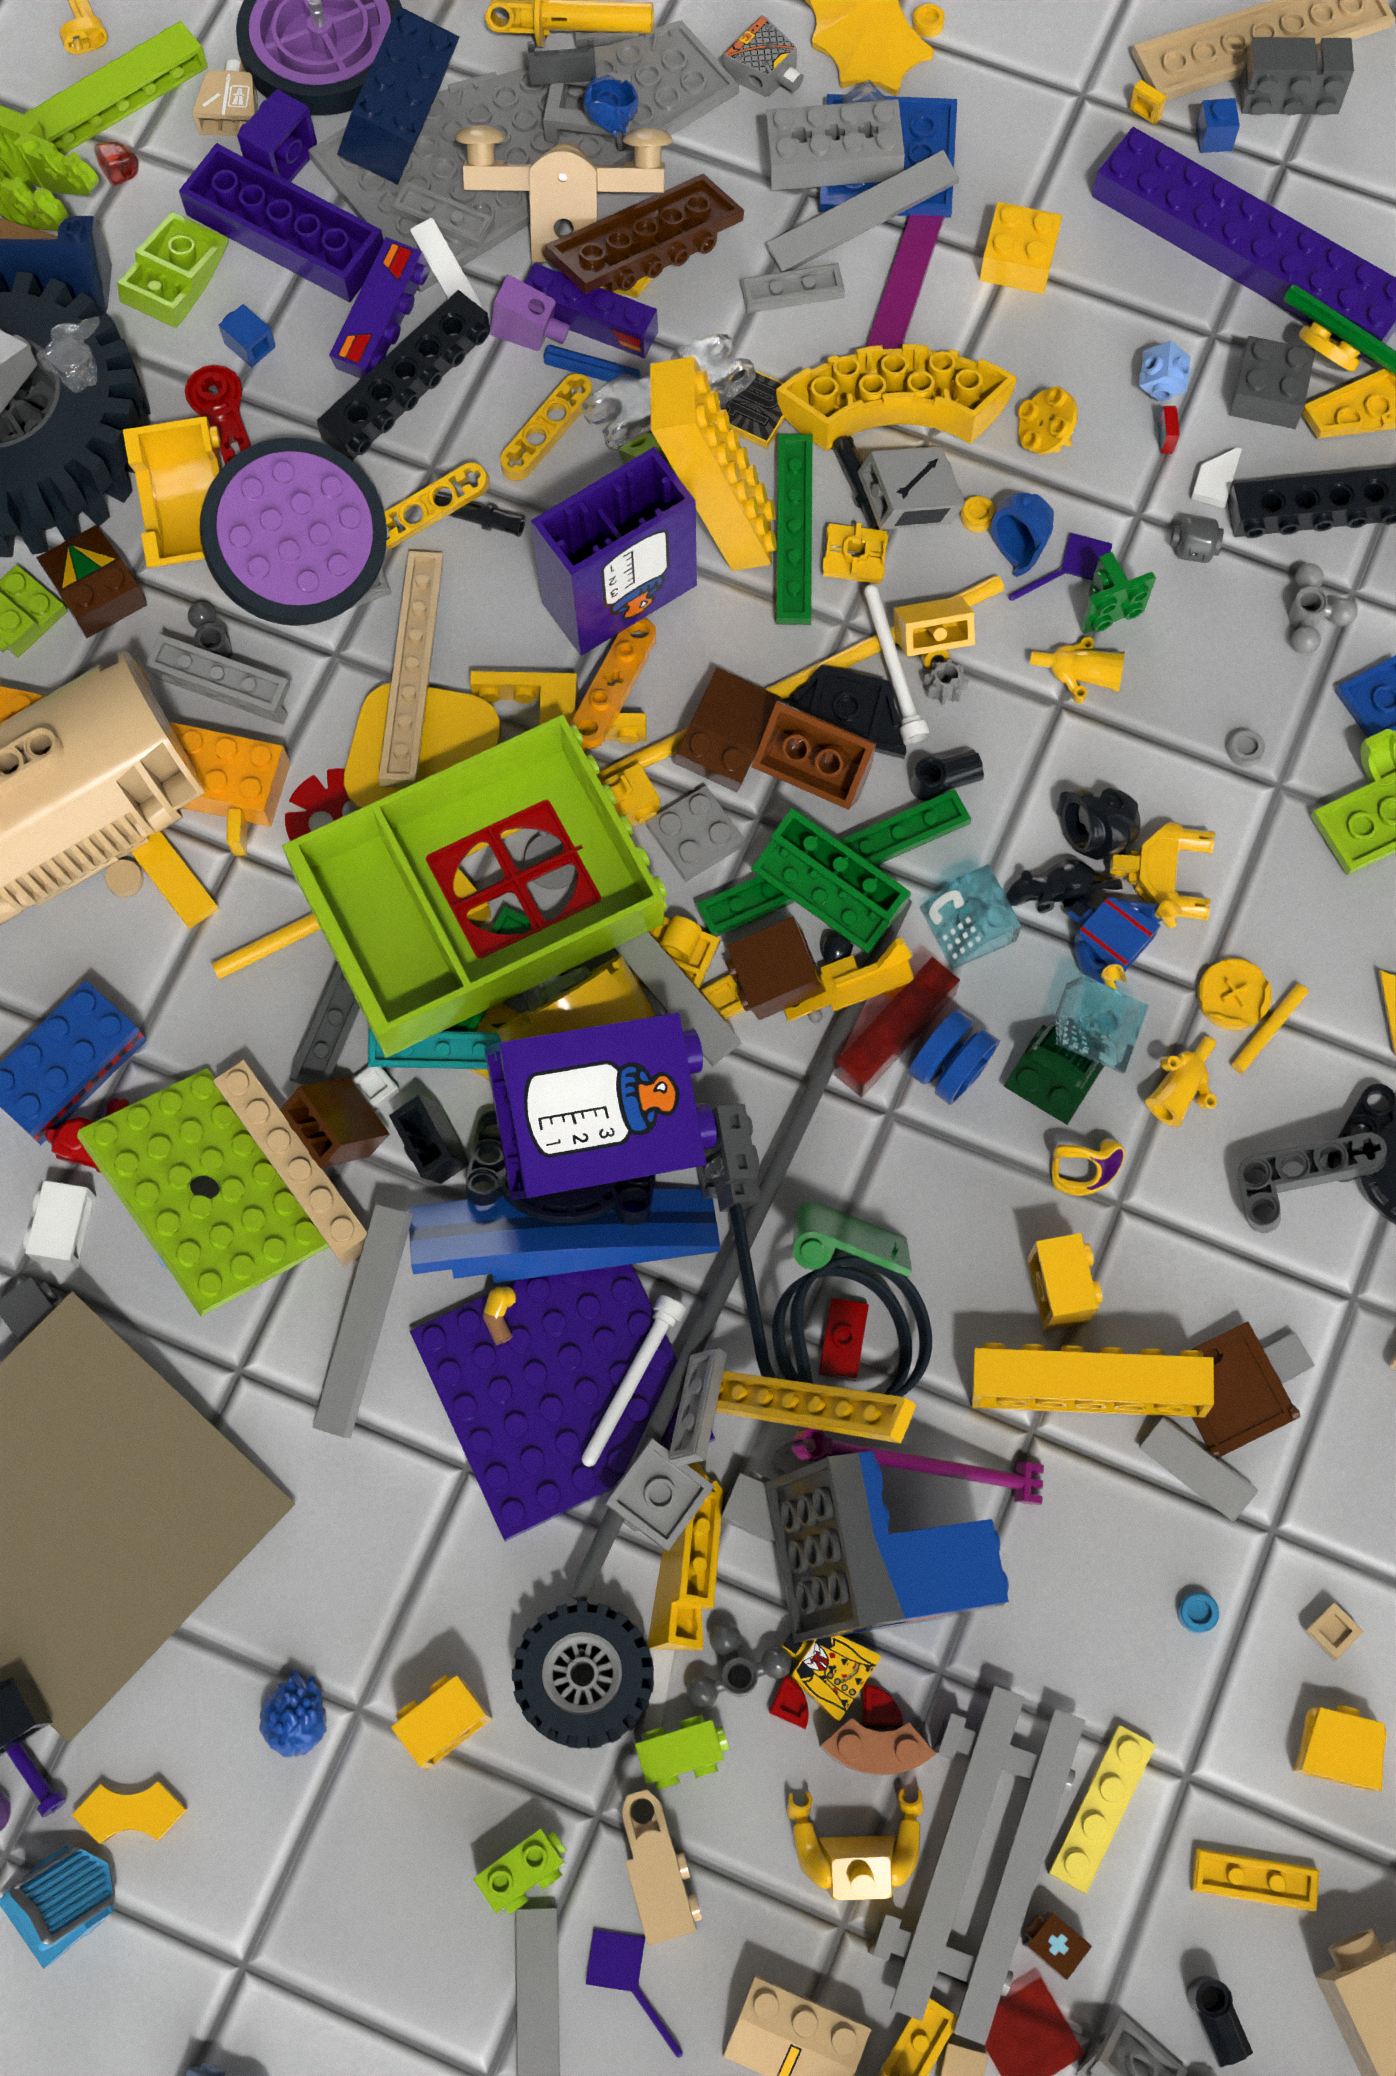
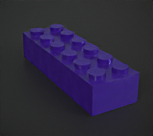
M218 143L213 146L179 190L186 215L349 303L363 286L384 242L381 229Z

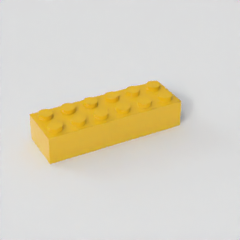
M994 1342L983 1343L982 1348L974 1349L972 1408L1205 1418L1214 1405V1357H1203L1202 1351L1184 1350L1179 1352V1356L1164 1355V1351L1160 1349H1141L1140 1354H1124V1349L1104 1347L1100 1348V1353L1084 1352V1347L1062 1346L1061 1351H1045V1346L1039 1344H1024L1021 1346V1350L1006 1349L1005 1344Z

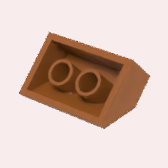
M776 701L751 767L849 810L859 800L871 770L877 743L783 702Z

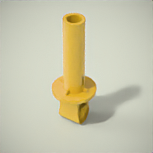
M491 0L485 13V21L488 27L497 33L535 34L537 46L544 47L546 35L547 37L550 35V30L652 34L654 5L653 2L597 0ZM502 7L506 9L509 13V18L503 19L498 17L494 8Z

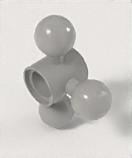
M1312 563L1302 565L1296 572L1295 581L1301 590L1297 593L1288 615L1290 623L1297 628L1292 637V644L1302 654H1310L1318 649L1321 636L1315 627L1322 616L1330 617V620L1338 626H1347L1357 617L1356 604L1348 598H1340L1331 605L1328 604L1326 594L1319 588L1324 580L1323 571L1318 565ZM1302 606H1308L1314 611H1307Z

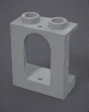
M596 70L598 78L608 74L616 80H621L622 82L628 80L632 84L631 74ZM591 81L550 84L543 118L545 141L558 143L561 129L613 136V133L607 132L592 122L585 111L565 108L569 84L587 86ZM633 120L629 121L626 133L618 132V150L623 151V137L632 130Z

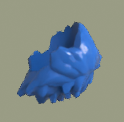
M608 74L600 78L594 75L584 92V109L592 122L607 132L613 133V136L616 137L619 131L622 134L626 133L629 121L633 120L638 112V94L633 84H630L628 80L622 82Z
M294 1670L289 1674L287 1682L279 1683L278 1688L263 1701L259 1716L261 1721L259 1730L270 1748L284 1757L290 1758L307 1754L322 1740L327 1731L326 1710L322 1707V1694L320 1689L317 1688L314 1676H309L304 1681L297 1670Z

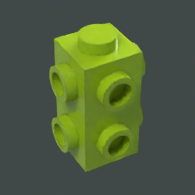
M698 1715L680 1721L681 1729L666 1734L664 1727L642 1733V1742L636 1743L635 1747L646 1785L655 1783L656 1789L661 1790L679 1784L678 1775L694 1771L695 1778L719 1771L717 1763L724 1761L722 1752L729 1750L723 1726L715 1728L713 1720L704 1722L703 1716Z
M540 1828L475 1876L473 1880L495 1914L505 1909L508 1915H511L529 1901L525 1895L528 1891L538 1884L544 1890L563 1876L559 1868L566 1864L562 1855L567 1850L554 1830L547 1835L545 1830Z

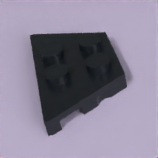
M821 665L811 676L810 681L797 691L792 697V701L788 704L877 743L875 749L877 753L905 759L907 750L899 730L900 720L895 708L890 681Z

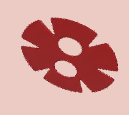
M344 768L327 770L328 789H325L315 775L307 778L295 789L289 802L306 811L288 812L285 814V827L290 841L311 832L308 822L310 817L316 812L324 811L329 813L333 821L343 817L342 807L349 801L344 787Z

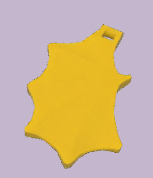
M804 0L811 7L816 17L812 48L825 53L834 60L839 72V86L841 88L858 83H867L880 86L891 95L897 96L900 93L902 80L907 72L917 64L933 59L934 49L923 41L908 24L898 0Z

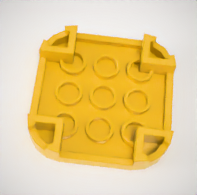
M391 683L377 687L366 697L360 710L344 772V787L351 805L356 810L404 789L380 787L379 783ZM429 687L417 782L502 743L501 724L495 708L485 699L471 694Z

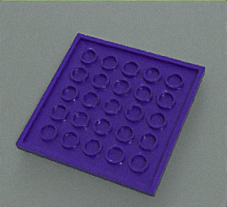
M631 1264L521 1279L507 1285L516 1294V1302L511 1307H507L504 1315L512 1338L500 1345H495L482 1316L488 1295L410 1331L505 1542L614 1489L624 1475L674 1369L677 1358L666 1335H664L596 1464L591 1467L585 1466L582 1462V1455L655 1321L653 1319L655 1312ZM680 1401L660 1442V1445L668 1451L671 1448ZM712 1430L709 1443L715 1441V1436Z

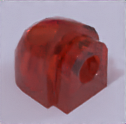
M108 141L94 146L98 164L110 184L116 186L136 176L138 172L137 156L125 144Z

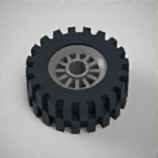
M577 1601V1605L567 1606L566 1603L555 1607L556 1611L548 1615L545 1612L537 1618L538 1623L532 1629L528 1627L523 1634L524 1640L520 1648H516L513 1657L516 1659L515 1668L512 1669V1681L515 1686L513 1693L526 1720L546 1738L569 1748H599L601 1745L613 1743L621 1739L622 1735L629 1730L631 1731L638 1724L637 1721L642 1714H645L654 1687L653 1660L643 1635L629 1621L628 1617L621 1612L617 1613L611 1610L609 1606L600 1603L592 1605L588 1601ZM578 1645H587L584 1657H581ZM593 1646L599 1648L601 1651L591 1660ZM571 1647L575 1655L573 1661L564 1653ZM607 1655L610 1663L597 1667V1664ZM560 1657L569 1664L568 1668L556 1665ZM583 1663L591 1665L594 1669L592 1682L586 1686L576 1685L572 1679L575 1667ZM613 1669V1678L600 1675L601 1672ZM554 1671L564 1673L566 1677L554 1680ZM598 1682L611 1684L607 1693L597 1685ZM569 1683L570 1685L560 1695L556 1687ZM575 1689L576 1693L574 1702L572 1704L566 1701L565 1699ZM595 1689L602 1696V1698L595 1703L591 1693V1690ZM582 1692L586 1693L589 1705H580Z

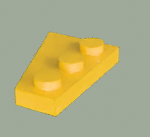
M1384 368L1305 404L1302 415L1318 439L1396 429V375Z

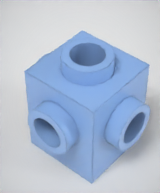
M1171 340L1144 350L1139 375V386L1158 402L1169 400L1174 396L1187 392L1191 357Z

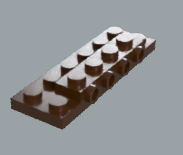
M703 173L665 190L664 193L654 195L546 244L545 256L584 294L602 286H605L611 292L620 288L628 291L636 284L637 280L645 276L656 278L663 271V268L673 263L676 266H681L686 263L690 255L699 251L703 254L709 253L717 242L718 232L743 221L744 209Z

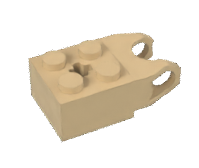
M647 1789L627 1795L622 1810V1817L633 1859L625 1861L647 1945L651 1946L696 1932L695 1922L702 1920L696 1894L689 1896L687 1894L684 1879L691 1878L685 1853L676 1854L660 1800ZM642 1799L649 1800L654 1807L653 1818L645 1824L637 1823L632 1816L633 1805Z

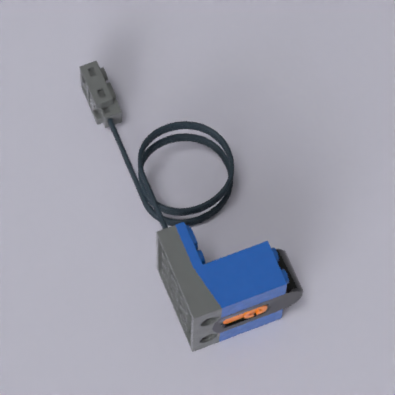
M745 1104L720 1105L712 1109L717 1132L716 1145L714 1148L704 1149L707 1165L697 1167L703 1199L717 1198L720 1212L730 1211L758 1368L761 1376L777 1378L769 1360L742 1211L748 1210L761 1201L758 1183V1173L760 1172L757 1149L755 1145H752L751 1140L753 1124L751 1118L747 1115ZM844 1256L833 1259L821 1269L813 1270L802 1276L785 1290L774 1312L772 1340L778 1366L786 1380L813 1384L803 1329V1307L806 1295L813 1282L817 1278L829 1276L851 1279L866 1286L880 1298L894 1321L899 1339V1365L893 1382L884 1394L903 1397L915 1387L924 1375L932 1352L931 1323L922 1297L906 1276L858 1256ZM841 1266L864 1267L884 1275L902 1291L908 1300L918 1327L919 1354L915 1368L906 1382L905 1380L912 1362V1338L907 1318L894 1294L875 1277L861 1270ZM793 1295L794 1298L790 1311V1330L798 1373L788 1355L784 1331L786 1311ZM874 1451L824 1456L822 1459L815 1460L812 1464L766 1482L794 1643L933 1621L954 1615L1004 1606L1005 1603L1009 1602L1007 1595L1009 1589L1008 1578L1002 1570L999 1555L1000 1538L994 1529L992 1519L889 1534L890 1515L886 1504L883 1503L881 1493L883 1491L882 1473L878 1461L875 1460Z

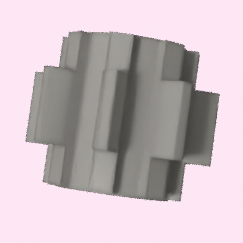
M950 658L947 659V662L943 663L940 661L936 663L934 661L931 668L932 672L925 674L924 684L929 686L928 698L940 700L941 705L950 700L952 702H959L961 690H967L969 682L968 679L964 678V665H956L952 663ZM942 680H948L950 683H943Z

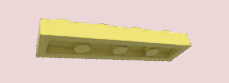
M1121 1725L1116 1727L1048 1871L1049 1875L1087 1894L1156 1744Z

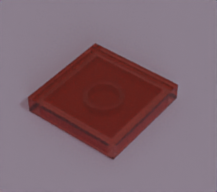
M1040 1977L998 2002L986 2045H983L1000 2076H1052L1085 2055Z

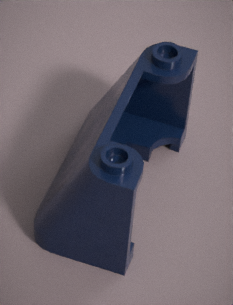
M72 216L65 219L59 226L57 239H0V278L8 292H12L17 272L32 273L42 293L50 279H56L66 284L73 300L82 292L94 300L100 316L107 312L112 263L94 216Z

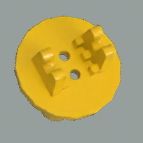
M1054 386L1041 391L1031 400H1026L1022 403L1018 411L1020 417L1018 434L1021 444L1026 450L1034 454L1045 455L1060 452L1063 445L1066 447L1073 445L1070 436L1077 423L1078 407L1075 398L1059 386Z

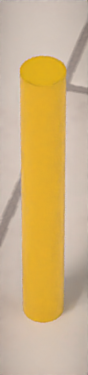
M1299 983L1294 986L1231 1064L1235 1071L1241 1074L1246 1071L1309 993L1305 986Z

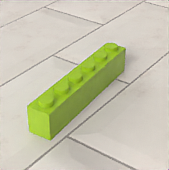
M179 21L171 27L165 28L162 32L144 43L137 45L119 58L110 61L92 74L83 77L80 81L62 92L56 93L52 98L28 110L23 115L39 121L44 139L54 143L57 150L64 155L206 70L208 66L203 48L186 26Z

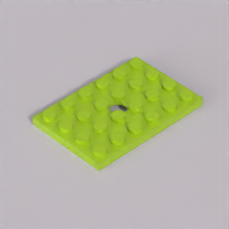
M208 1068L79 1129L77 1138L200 1317L329 1247L213 1082L215 1078ZM199 1176H208L217 1182L219 1193L212 1199L202 1195L195 1196L190 1188L191 1181Z

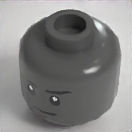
M1187 515L1183 518L1181 526L1174 525L1170 546L1177 547V556L1182 560L1208 563L1213 556H1219L1224 529L1219 528L1216 519Z

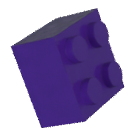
M276 89L269 98L263 100L259 110L249 121L241 126L237 134L244 158L290 182L309 162L308 150L317 145L309 107L279 89Z

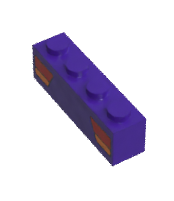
M388 237L385 238L329 354L336 369L362 379L386 357L390 345L397 342L402 320L405 314L409 315L415 302L414 295L419 285L422 286L428 277L429 267L421 250Z
M534 263L524 282L556 301L553 318L569 324L570 331L644 359L658 334L657 309L603 288H598L584 294L563 273Z

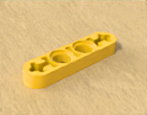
M576 373L567 376L504 449L500 456L502 473L507 479L521 481L528 477L590 404L593 393L591 381L587 376ZM580 387L583 388V394L576 392L573 396L571 395V389L577 391ZM560 409L566 413V416L560 421H553L548 418V414L552 410ZM534 433H540L546 437L545 441L540 445H532L527 439ZM521 458L522 466L516 464L510 467V461L516 463Z
M466 463L385 511L386 527L392 528L398 523L394 520V517L397 516L399 522L406 528L402 531L396 526L388 532L390 538L386 541V549L398 546L483 495L490 486V477L487 471L477 463ZM469 473L481 474L477 479L478 486L473 488L470 484H467L460 488L465 493L463 496H460L459 491L452 484L456 481L462 486L469 481ZM448 488L452 492L451 502L444 507L438 506L435 502L436 493L440 489ZM412 506H419L423 511L422 519L416 524H409L406 520V512Z

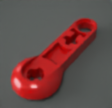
M209 365L196 370L189 377L185 386V397L193 411L197 412L201 417L206 416L211 427L217 426L221 442L219 450L226 465L235 457L230 444L237 442L240 452L251 447L239 415L242 395L241 382L235 372L229 368L220 365ZM215 386L218 393L211 395L208 388Z

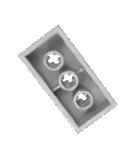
M898 99L766 110V137L771 190L883 182L904 170L905 154Z

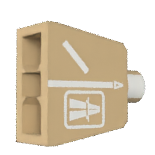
M233 59L225 62L224 71L210 70L206 72L192 112L199 135L237 136L241 126L249 121L259 110L258 95L253 75L249 72H244L243 64Z

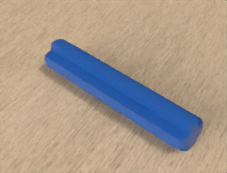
M548 345L544 352V363L546 365L624 387L636 389L641 379V371L639 369L572 350Z

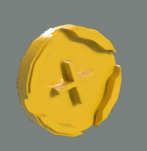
M1228 958L1214 964L1205 971L1197 987V1002L1202 1014L1212 1024L1225 1030L1241 1031L1248 1029L1262 1020L1272 1002V987L1269 980H1266L1262 974L1263 971L1257 965L1244 959Z

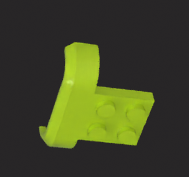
M1385 729L1364 739L1360 750L1361 761L1370 784L1314 810L1311 814V818L1347 876L1396 852V731Z

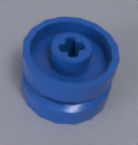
M959 1009L953 1011L935 1030L914 1059L908 1074L923 1085L931 1083L941 1074L935 1086V1094L949 1105L956 1102L977 1080L1000 1043L999 1039L985 1029L977 1031L968 1039L973 1029L974 1020Z

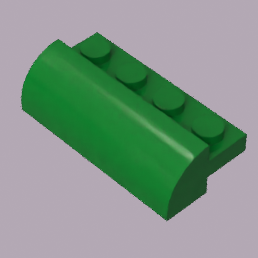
M791 808L770 838L772 840L751 867V871L869 955L888 928L894 925L908 903L911 892L798 811Z

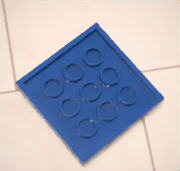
M827 94V105L898 99L905 154L904 170L942 150L945 151L954 168L957 99ZM881 182L822 186L820 192V212H826ZM953 186L898 215H932L951 218Z

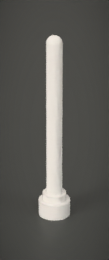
M868 585L864 590V594L903 716L901 721L902 727L899 729L905 745L919 743L931 736L926 720H922L921 715L916 713L878 588L875 585Z
M660 1295L653 1307L655 1311L653 1319L655 1321L582 1455V1462L585 1466L591 1467L596 1464L668 1328H673L675 1323L681 1322L687 1308L676 1300Z

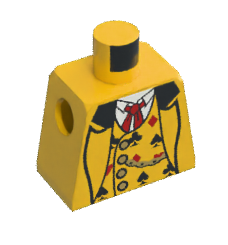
M791 1632L782 1645V1648L786 1649L794 1659L800 1662L791 1678L837 1723L841 1720L882 1657L876 1652L842 1636L817 1639L814 1642L794 1643Z

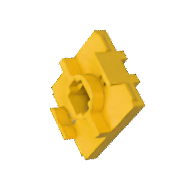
M829 523L826 531V551L822 566L823 576L881 584L885 573L884 562L888 544L887 531L861 528L862 523H856V527ZM847 551L860 552L863 555L852 557V553H847Z

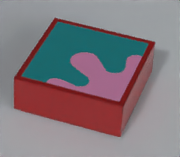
M1164 406L1159 419L1158 430L1161 454H1173L1180 436L1176 406Z

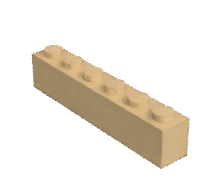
M242 1060L214 1079L213 1082L315 1225L342 1266H347L361 1256L367 1231L322 1168L320 1169L318 1164L311 1158L307 1148L291 1129L289 1122L247 1063Z

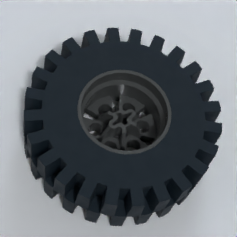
M17 272L12 292L7 291L0 278V329L11 336L16 334L23 337L32 347L31 351L37 366L0 414V557H13L15 536L21 535L32 555L48 551L45 530L57 526L65 541L74 538L80 534L74 517L82 512L98 527L110 518V514L102 494L106 493L124 503L133 491L125 471L135 472L128 464L123 429L150 425L146 415L151 414L146 394L124 339H121L112 318L107 313L100 316L94 300L82 292L73 300L66 284L59 280L51 278L42 293L32 273ZM30 386H34V389L27 395ZM26 421L24 428L21 429L22 422Z

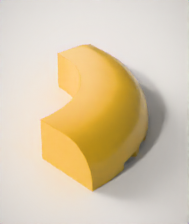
M903 344L902 349H883L882 345L856 349V354L838 358L837 355L828 357L827 363L812 370L807 367L777 388L776 395L778 405L791 426L801 434H813V443L826 452L832 448L833 443L840 437H849L870 428L895 424L935 428L950 433L971 444L998 418L1013 394L1017 377L981 358L976 362L959 356V351L949 349V352L929 350V345Z

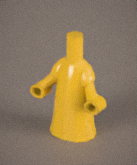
M1085 637L1081 640V643L1074 646L1064 645L1053 654L1032 651L1030 665L1051 668L1056 678L1063 684H1066L1072 694L1073 701L1081 704L1086 699L1087 689L1082 685H1078L1077 681L1104 687L1115 692L1119 691L1125 651L1107 652L1093 650L1094 640L1091 637Z
M1204 1036L1194 1052L1185 1051L1180 1052L1177 1056L1172 1055L1161 1058L1160 1065L1165 1071L1170 1072L1156 1090L1145 1100V1105L1149 1111L1161 1122L1177 1128L1181 1126L1197 1091L1200 1094L1197 1098V1104L1202 1109H1211L1217 1105V1098L1212 1094L1207 1084L1209 1082V1074L1205 1061L1217 1045L1213 1038Z

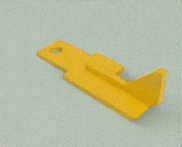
M900 937L892 942L876 963L858 969L854 955L820 967L822 972L820 976L826 992L801 1002L797 1007L785 1009L787 1021L795 1020L830 1005L835 1012L910 983L914 979L908 961L913 956L911 949L904 939Z

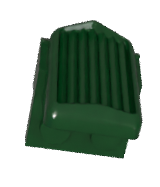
M1053 1022L1048 1026L1042 1025L1003 1087L1068 1125L1106 1065L1097 1059L1098 1055L1104 1056V1051L1085 1028L1062 1022Z

